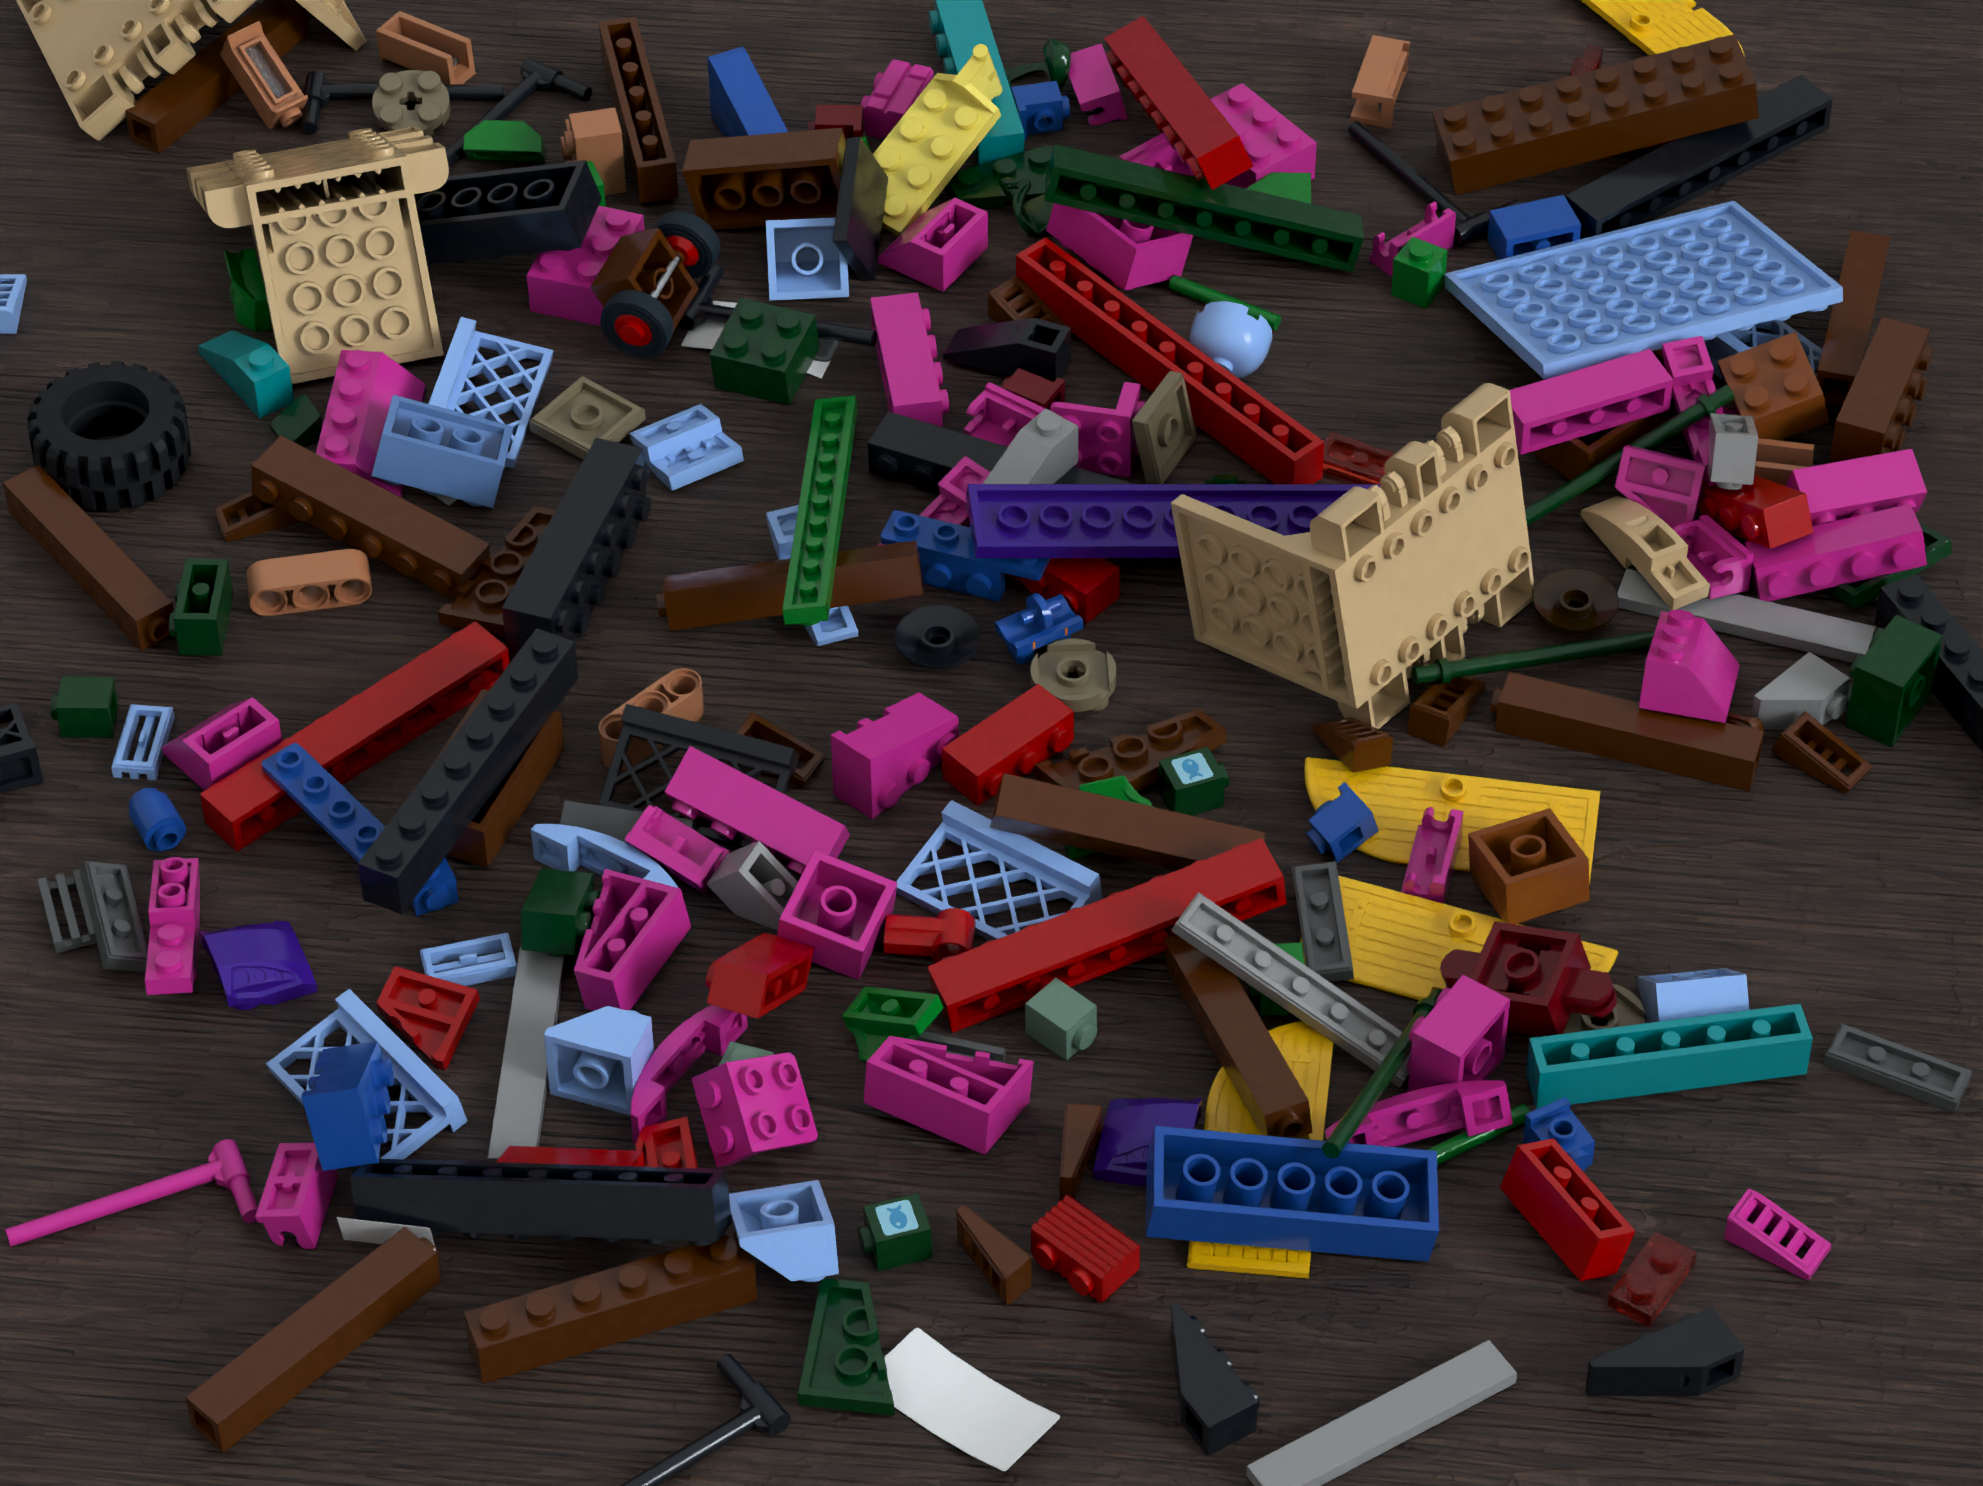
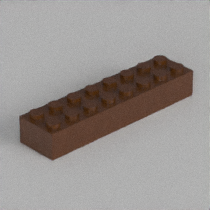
M1735 34L1432 111L1437 146L1455 196L1759 118L1756 83Z

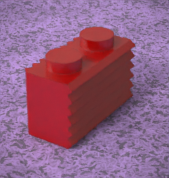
M1065 1195L1063 1200H1059L1057 1206H1053L1050 1212L1047 1211L1045 1216L1040 1217L1039 1221L1031 1227V1253L1036 1262L1046 1270L1054 1269L1055 1272H1059L1063 1278L1066 1277L1069 1284L1077 1293L1083 1296L1089 1294L1098 1303L1104 1302L1140 1269V1245L1070 1195Z

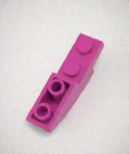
M171 857L165 860H154L148 909L150 934L145 973L147 995L193 992L194 980H197L199 959V859Z

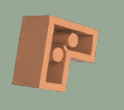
M615 107L569 114V119L565 120L566 131H563L564 136H560L563 160L570 159V161L566 162L582 160L587 162L592 160L604 183L605 195L626 192L622 131Z

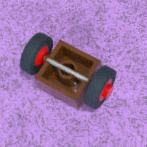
M672 211L662 215L655 222L652 229L620 237L590 286L604 307L600 317V325L605 337L613 346L628 355L639 358L654 357L666 348L674 330L699 289L693 279L707 274L718 259L720 242L709 224L693 214Z

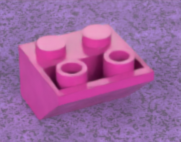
M953 198L922 213L878 256V263L944 292L988 249V212Z
M251 697L230 704L162 746L161 749L162 753L205 791L212 784L221 781L243 767L247 762L256 759L277 746L282 741L280 723L272 713Z

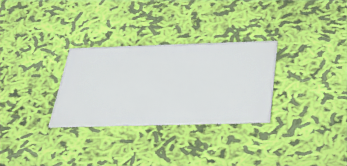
M337 1217L343 1240L383 1244L403 1227H406L419 1239L424 1237L435 1246L431 1229L427 1227Z

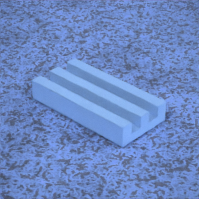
M130 704L111 766L114 778H122L125 772L130 774V779H139L140 774H146L147 780L156 781L164 756L161 747L168 742L175 718L173 707ZM140 716H146L133 761L127 760ZM157 717H160L148 761L144 762Z
M508 932L419 950L425 975L463 986L514 977L516 975L517 964Z

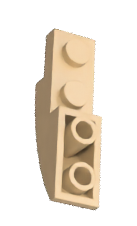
M1618 496L1581 510L1580 516L1622 566L1628 568L1634 565L1671 610L1708 597L1710 584L1688 560V545L1666 522L1651 510L1635 501Z

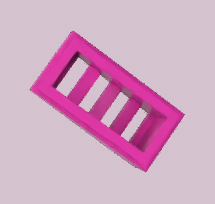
M1750 1188L1747 1189L1729 1214L1724 1240L1806 1281L1810 1280L1831 1250L1832 1245L1771 1200ZM1766 1228L1772 1231L1770 1236L1764 1233ZM1784 1237L1791 1240L1786 1248L1780 1244ZM1801 1246L1809 1249L1803 1259L1796 1256Z

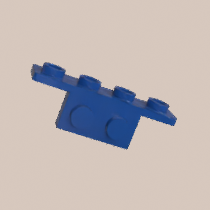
M899 510L892 512L881 533V543L885 545L916 540L923 584L1000 602L1005 592V573L1039 581L1051 559L975 558L970 527Z
M292 743L262 761V770L359 863L385 826L298 743Z

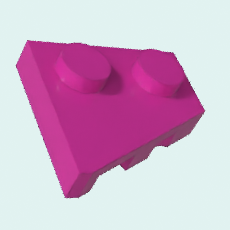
M1626 445L1623 448L1615 488L1628 499L1634 500L1651 510L1673 529L1679 524L1695 521L1708 464ZM1684 535L1681 538L1685 541L1687 535Z

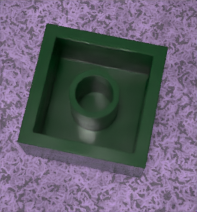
M740 298L710 353L715 388L790 405L820 349L815 315Z
M1895 615L1885 629L1880 627L1875 632L1866 654L1859 653L1851 665L1849 677L1853 678V684L1846 696L1848 697L1846 703L1848 714L1845 727L1892 748L1932 696L1943 635L1898 615Z

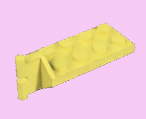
M978 44L973 48L972 57L957 75L937 73L873 153V156L888 176L882 228L897 237L922 213L928 210L1001 117L999 108L991 100L999 96L1003 88L986 45Z

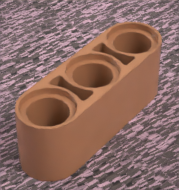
M356 549L261 560L250 565L246 572L250 608L261 616H276L352 606L365 602L372 595L368 558L366 554Z
M675 669L606 715L598 726L602 763L610 769L624 724L621 719L626 704L698 722L704 714L701 676L692 669ZM631 737L626 755L634 767L654 753L648 741ZM656 744L658 749L663 747V745ZM623 763L621 771L628 770L625 763Z

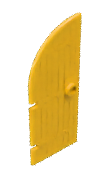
M1581 0L1649 56L1733 35L1722 22L1704 8L1693 11L1692 8L1696 6L1694 0Z
M1312 757L1305 758V785L1315 811L1323 803L1334 801L1339 797L1338 787L1344 782L1372 811L1379 831L1356 848V850L1384 861L1408 865L1418 825H1422L1425 809L1432 807L1434 809L1433 817L1441 822H1446L1451 809L1464 811L1462 839L1454 870L1470 872L1468 833L1550 808L1588 857L1590 886L1601 791L1389 766L1351 772L1341 761Z
M1338 875L1354 979L1345 981L1419 1001L1427 998L1433 989L1443 990L1446 988L1440 967L1442 960L1448 953L1455 949L1481 953L1494 921L1505 923L1503 919ZM1581 940L1591 966L1590 970L1609 973L1617 958L1618 951Z
M1303 1021L1285 1024L1268 1030L1309 1100L1313 1133L1298 1139L1323 1141L1334 1042ZM1222 1066L1210 1088L1203 1130L1262 1135ZM1189 1241L1187 1267L1191 1269L1309 1279L1312 1251Z

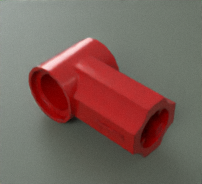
M957 908L945 909L937 915V918L888 914L885 921L884 953L931 956L936 963L945 957L961 954L971 950L973 947L976 927L975 918L969 912Z

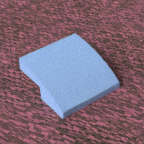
M702 404L629 433L633 445L643 448L646 464L671 491L744 461L741 446L722 432L720 418Z

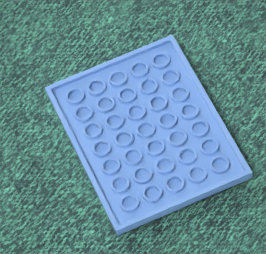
M1735 201L1444 274L1445 288L1543 379L1563 375L1647 349H1651V351L1662 350L1663 343L1703 336L1704 341L1711 340L1717 334L1732 330H1749L1755 324L1767 321H1784L1794 314L1806 311H1823L1829 305L1843 302V287Z

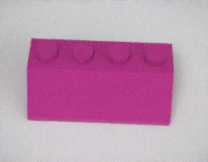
M341 350L316 454L402 498L403 484L391 485L371 475L392 396L397 395L424 402L426 384L383 352Z

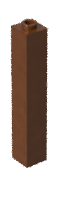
M264 0L198 52L174 75L170 74L134 103L135 107L125 110L130 140L158 154L163 152L241 89V86L220 56L228 35L260 20L265 37L280 58L310 34L307 10L295 0ZM250 49L246 50L259 72H263V68Z
M1854 230L1850 232L1838 282L1843 287V302L1833 304L1816 376L1824 394L1826 405L1842 407L1866 354L1891 238L1889 236Z
M39 464L3 482L9 513L141 651L170 636L169 618L170 613L174 612L172 601Z
M916 540L838 551L830 608L923 595V579ZM790 558L664 576L663 591L656 593L660 618L667 617L669 629L674 631L783 615L782 609Z
M1513 672L1508 673L1503 688H1495L1490 712L1497 714L1496 732L1749 792L1760 762L1764 731L1730 723L1639 708V702Z
M1006 773L1003 774L998 785L990 828L1175 870L1190 866L1195 861L1205 860L1229 851L1240 844H1247L1260 838L1264 841L1265 832Z
M1178 935L1164 938L1168 972L1260 1133L1265 1136L1299 1138L1313 1133L1309 1100L1235 974Z
M403 1227L188 1394L185 1398L191 1426L222 1453L227 1451L441 1282L438 1266L439 1253L435 1246L424 1237L419 1239L406 1227Z

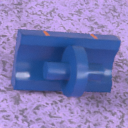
M1032 594L1026 599L1027 609L995 622L996 633L1006 643L1008 653L1020 665L1033 660L1036 649L1058 640L1070 639L1071 634L1083 629V619L1070 609L1062 594L1046 601L1040 594Z

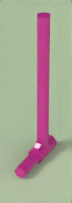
M225 1139L213 1147L208 1157L209 1163L6 1228L5 1233L9 1245L12 1247L214 1180L217 1185L232 1191L244 1222L251 1223L256 1221L255 1215L258 1205L249 1185L251 1178L238 1145L232 1139Z

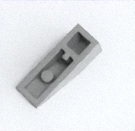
M1045 408L1017 433L983 484H1054L1078 463V425Z

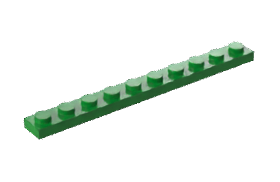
M856 395L815 399L782 609L785 625L800 624L810 626L820 621H828L858 413Z

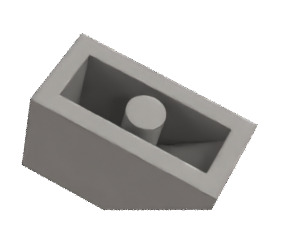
M1710 413L1708 474L1710 481L1717 482V486L1720 488L1738 490L1742 489L1743 484L1753 485L1758 433L1752 416Z
M1808 652L1754 695L1751 716L1761 719L1763 730H1786L1805 711L1820 724L1825 725L1831 719H1838L1845 712L1850 677L1811 652Z
M760 841L728 853L707 882V885L735 915L778 930L779 918L798 881Z

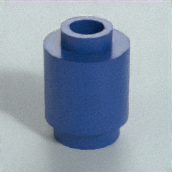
M150 787L136 792L130 799L129 818L148 849L161 852L170 850L179 844L185 836L186 825L167 794Z

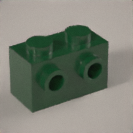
M185 559L181 581H178L176 584L175 612H171L169 618V633L171 637H177L179 655L222 656L234 596L228 559Z
M540 869L521 909V950L545 952L553 957L576 954L586 929L591 928V918H594L592 908L595 899L600 898V891H594V873Z

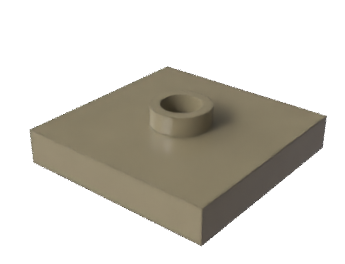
M1169 371L1132 420L1146 484H1163L1197 439L1183 373Z
M581 376L531 418L529 425L531 432L584 460L595 438L619 443L646 419L644 408Z

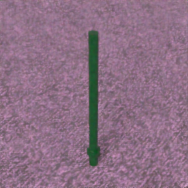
M1725 385L1708 396L1705 394L1700 395L1695 399L1696 403L1629 445L1647 450L1654 449L1704 417L1709 420L1710 413L1717 414V409L1735 399L1733 391L1728 385ZM1623 448L1526 507L1527 526L1617 472Z
M1655 631L1455 661L1440 658L1436 659L1434 664L1412 667L1411 677L1414 684L1437 681L1441 685L1450 683L1452 678L1650 649Z
M1433 989L1427 998L1419 1000L1415 1005L1413 1018L1322 1146L1325 1156L1331 1159L1339 1157L1411 1053L1412 1042L1409 1041L1411 1028L1420 1016L1426 1018L1432 1011L1439 994L1442 992L1441 989Z

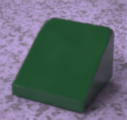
M306 394L298 397L270 423V428L277 438L281 435L302 447L319 441L323 426L321 415Z

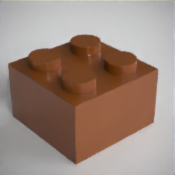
M1796 331L1718 360L1723 385H1728L1735 396V399L1730 401L1735 414L1753 417L1758 438L1782 440L1830 422L1824 394Z
M1550 808L1468 833L1470 876L1505 923L1517 924L1590 901L1589 859Z

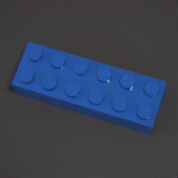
M1154 1126L1146 1162V1237L1429 1262L1439 1233L1437 1151L1348 1143L1339 1157L1331 1159L1325 1156L1322 1151V1146L1326 1141Z

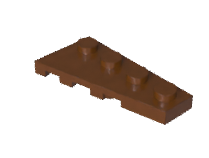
M533 506L504 538L505 545L496 554L491 553L482 563L483 570L474 580L467 579L458 589L459 596L451 605L446 603L439 610V624L463 629L476 621L490 634L505 637L502 606L556 510Z
M1198 708L1148 725V733L1139 736H1127L1125 733L1110 738V746L1089 753L1086 747L1069 752V760L1052 765L1049 760L1034 764L1035 775L1041 782L1079 790L1081 784L1124 775L1131 786L1138 792L1159 780V760L1209 747L1211 751L1227 742L1226 729Z

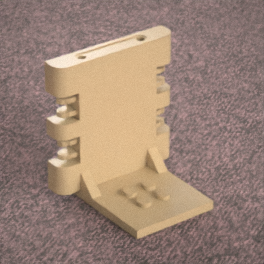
M256 0L16 1L80 128L94 139L101 141L126 118L125 110L135 107L134 103L137 100L132 91L139 94L145 88L142 81L148 75L157 78L162 73L161 67L174 75L196 55L190 42L196 43L201 38L198 31L205 24L211 28L219 22L216 14L228 23H232ZM295 0L355 51L367 42L344 0Z
M418 126L380 133L372 132V128L358 129L348 132V139L260 155L256 153V149L243 150L233 153V160L186 168L193 196L216 225L222 228L251 226L259 257L276 350L290 367L292 384L335 376L341 350L383 352L398 364L444 355L414 194L434 191L442 187L447 181L449 167L445 147L439 142L433 143L432 137L429 135L424 136L423 130Z
M1484 383L1443 415L1441 419L1442 430L1437 433L1435 437L1437 439L1436 442L1433 440H1429L1426 443L1411 441L1385 462V475L1379 482L1381 483L1380 488L1377 485H1372L1368 489L1357 486L1351 488L1311 520L1310 532L1284 536L1184 494L1173 500L1171 508L1195 640L1336 700L1345 718L1352 717L1377 729L1381 728L1410 703L1407 680L1411 678L1412 667L1434 664V661L1440 658H1447L1448 661L1462 660L1466 657L1463 634L1467 631L1468 622L1475 624L1479 620H1483L1497 627H1502L1533 601L1535 584L1510 390L1491 383Z

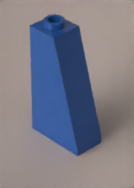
M743 46L707 57L711 118L724 137L788 132Z

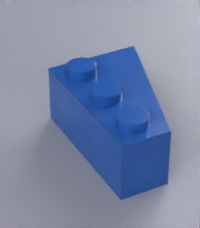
M378 1041L323 1049L315 1065V1073L320 1075L310 1077L308 1080L309 1089L313 1090L304 1091L301 1095L322 1170L327 1171L378 1163L380 1145L387 1142V1127L384 1115L390 1114L391 1110L387 1087L393 1086L394 1083L391 1061L389 1058H382Z

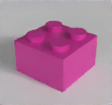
M814 850L779 918L777 936L815 947L812 957L813 963L859 981L885 929L886 915L893 913L898 882Z
M1462 975L1451 989L1448 987L1444 988L1439 994L1432 1011L1426 1018L1420 1016L1413 1024L1409 1033V1041L1412 1042L1411 1055L1406 1065V1069L1409 1071L1408 1092L1448 1083L1486 1080L1504 1060L1510 999L1465 975Z

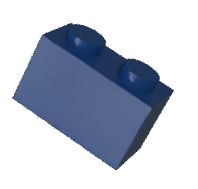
M1559 195L1490 210L1487 241L1498 260L1579 240L1581 223L1565 196Z

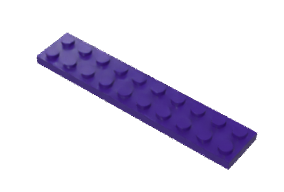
M968 484L966 501L975 558H1180L1171 502L1181 494L1286 536L1310 532L1311 520L1351 488L1357 486L1368 489L1372 485H1377L1380 488L1381 484Z

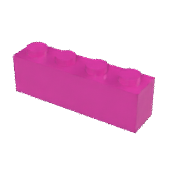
M918 292L871 297V330L877 332L875 348L889 412L943 427V414L949 413V399L947 389H939V386H943V373L941 362H933V359H937L935 335H927V332H931L929 309L921 308Z
M1647 349L1510 390L1518 452L1520 455L1669 411L1673 379L1651 349Z
M1911 504L1812 526L1814 533L1772 549L1750 541L1744 542L1745 547L1754 553L1750 577L1754 589L1760 600L1769 602L1927 565L1923 530Z
M689 746L665 790V794L674 802L671 809L693 821L697 815L712 822L710 826L712 831L733 841L736 835L751 842L750 844L760 841L773 856L776 855L790 862L787 869L800 877L814 850L838 858L850 836L845 825L692 746Z

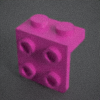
M1124 382L1116 409L1065 402H1053L1051 404L1050 411L1078 425V463L1075 467L1095 473L1131 478L1136 458L1140 456L1132 420L1146 403L1141 401L1140 384Z
M791 1053L726 1062L691 1078L717 1168L732 1165L760 1152L804 1145L817 1139V1129L795 1056Z

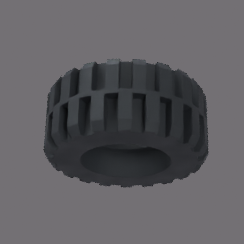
M111 361L109 365H100V362L90 363L88 368L81 370L76 367L67 371L65 377L59 378L57 376L49 382L47 391L41 390L29 410L27 429L34 466L39 464L86 511L97 512V509L100 508L106 509L107 512H119V508L130 506L131 509L141 507L143 501L148 499L153 502L162 497L165 488L169 490L173 488L189 465L191 442L184 399L171 381L154 369L148 372L144 365L133 363L132 366H127L123 361ZM108 433H129L125 436L109 440L92 439Z

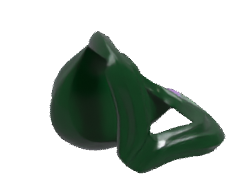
M1050 39L1042 49L1045 57L1044 62L1023 64L1011 70L1004 68L1010 89L1012 87L1011 80L1033 73L1045 72L1049 76V82L1057 81L1059 90H1061L1070 70L1071 53L1069 46L1057 39Z
M1004 177L999 179L1000 187L1012 202L1014 214L1022 229L1030 236L1042 237L1051 235L1046 229L1054 203L1044 201V194L1024 202L1031 188V181L1027 177Z

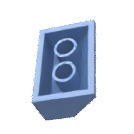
M393 395L371 476L380 478L391 485L403 484L422 489L429 495H445L463 500V502L471 506L493 508L514 426Z

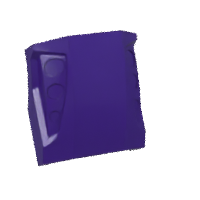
M274 921L262 924L241 925L215 932H200L202 946L206 950L207 955L211 956L212 967L218 975L219 983L223 985L228 1007L249 1010L255 1008L260 1003L277 1005L318 992L309 963L289 922Z
M1120 1098L1111 1100L1097 1149L1093 1179L1134 1186L1145 1185L1147 1153L1154 1126L1195 1129V1124L1198 1123L1199 1117H1201L1203 1098H1197L1192 1101L1168 1098Z

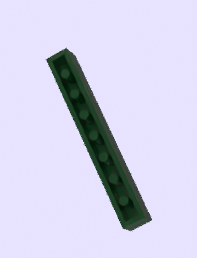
M1057 144L1054 145L1045 177L1044 201L1352 273L1364 240L1361 215L1228 184H1222L1212 190L1203 178L1197 181L1194 176Z

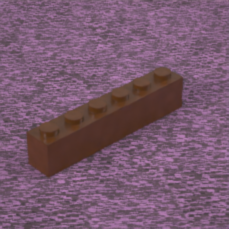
M629 17L598 22L601 59L620 123L622 138L639 202L642 204L678 198L676 160L637 18Z
M281 435L251 465L252 494L261 501L273 504L292 514L297 520L317 527L326 532L330 537L361 550L366 556L376 558L397 569L401 574L410 576L431 587L437 593L447 595L454 600L459 596L458 589L466 580L470 579L473 581L483 570L482 563L489 556V543Z
M735 1231L722 1235L718 1242L710 1245L694 1246L690 1244L464 1312L468 1347L482 1384L757 1301L755 1264L750 1253L740 1247Z

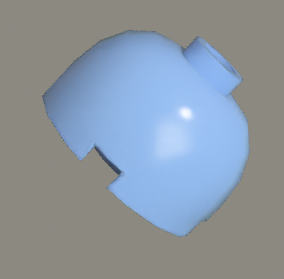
M1228 301L1210 302L1205 305L1202 312L1199 313L1198 311L1195 314L1190 330V343L1237 378H1243L1252 374L1260 367L1269 352L1272 342V329L1261 315H1259L1258 320L1248 315L1249 308L1242 304Z

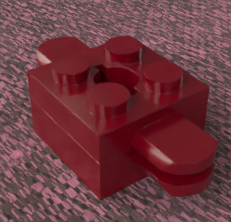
M1494 921L1481 953L1455 949L1448 953L1441 962L1440 970L1446 987L1451 989L1460 977L1465 975L1510 999L1507 1031L1539 1037L1563 1034L1571 1013L1602 1018L1613 1010L1617 1002L1616 991L1609 973L1590 970L1591 966L1580 936L1576 933Z

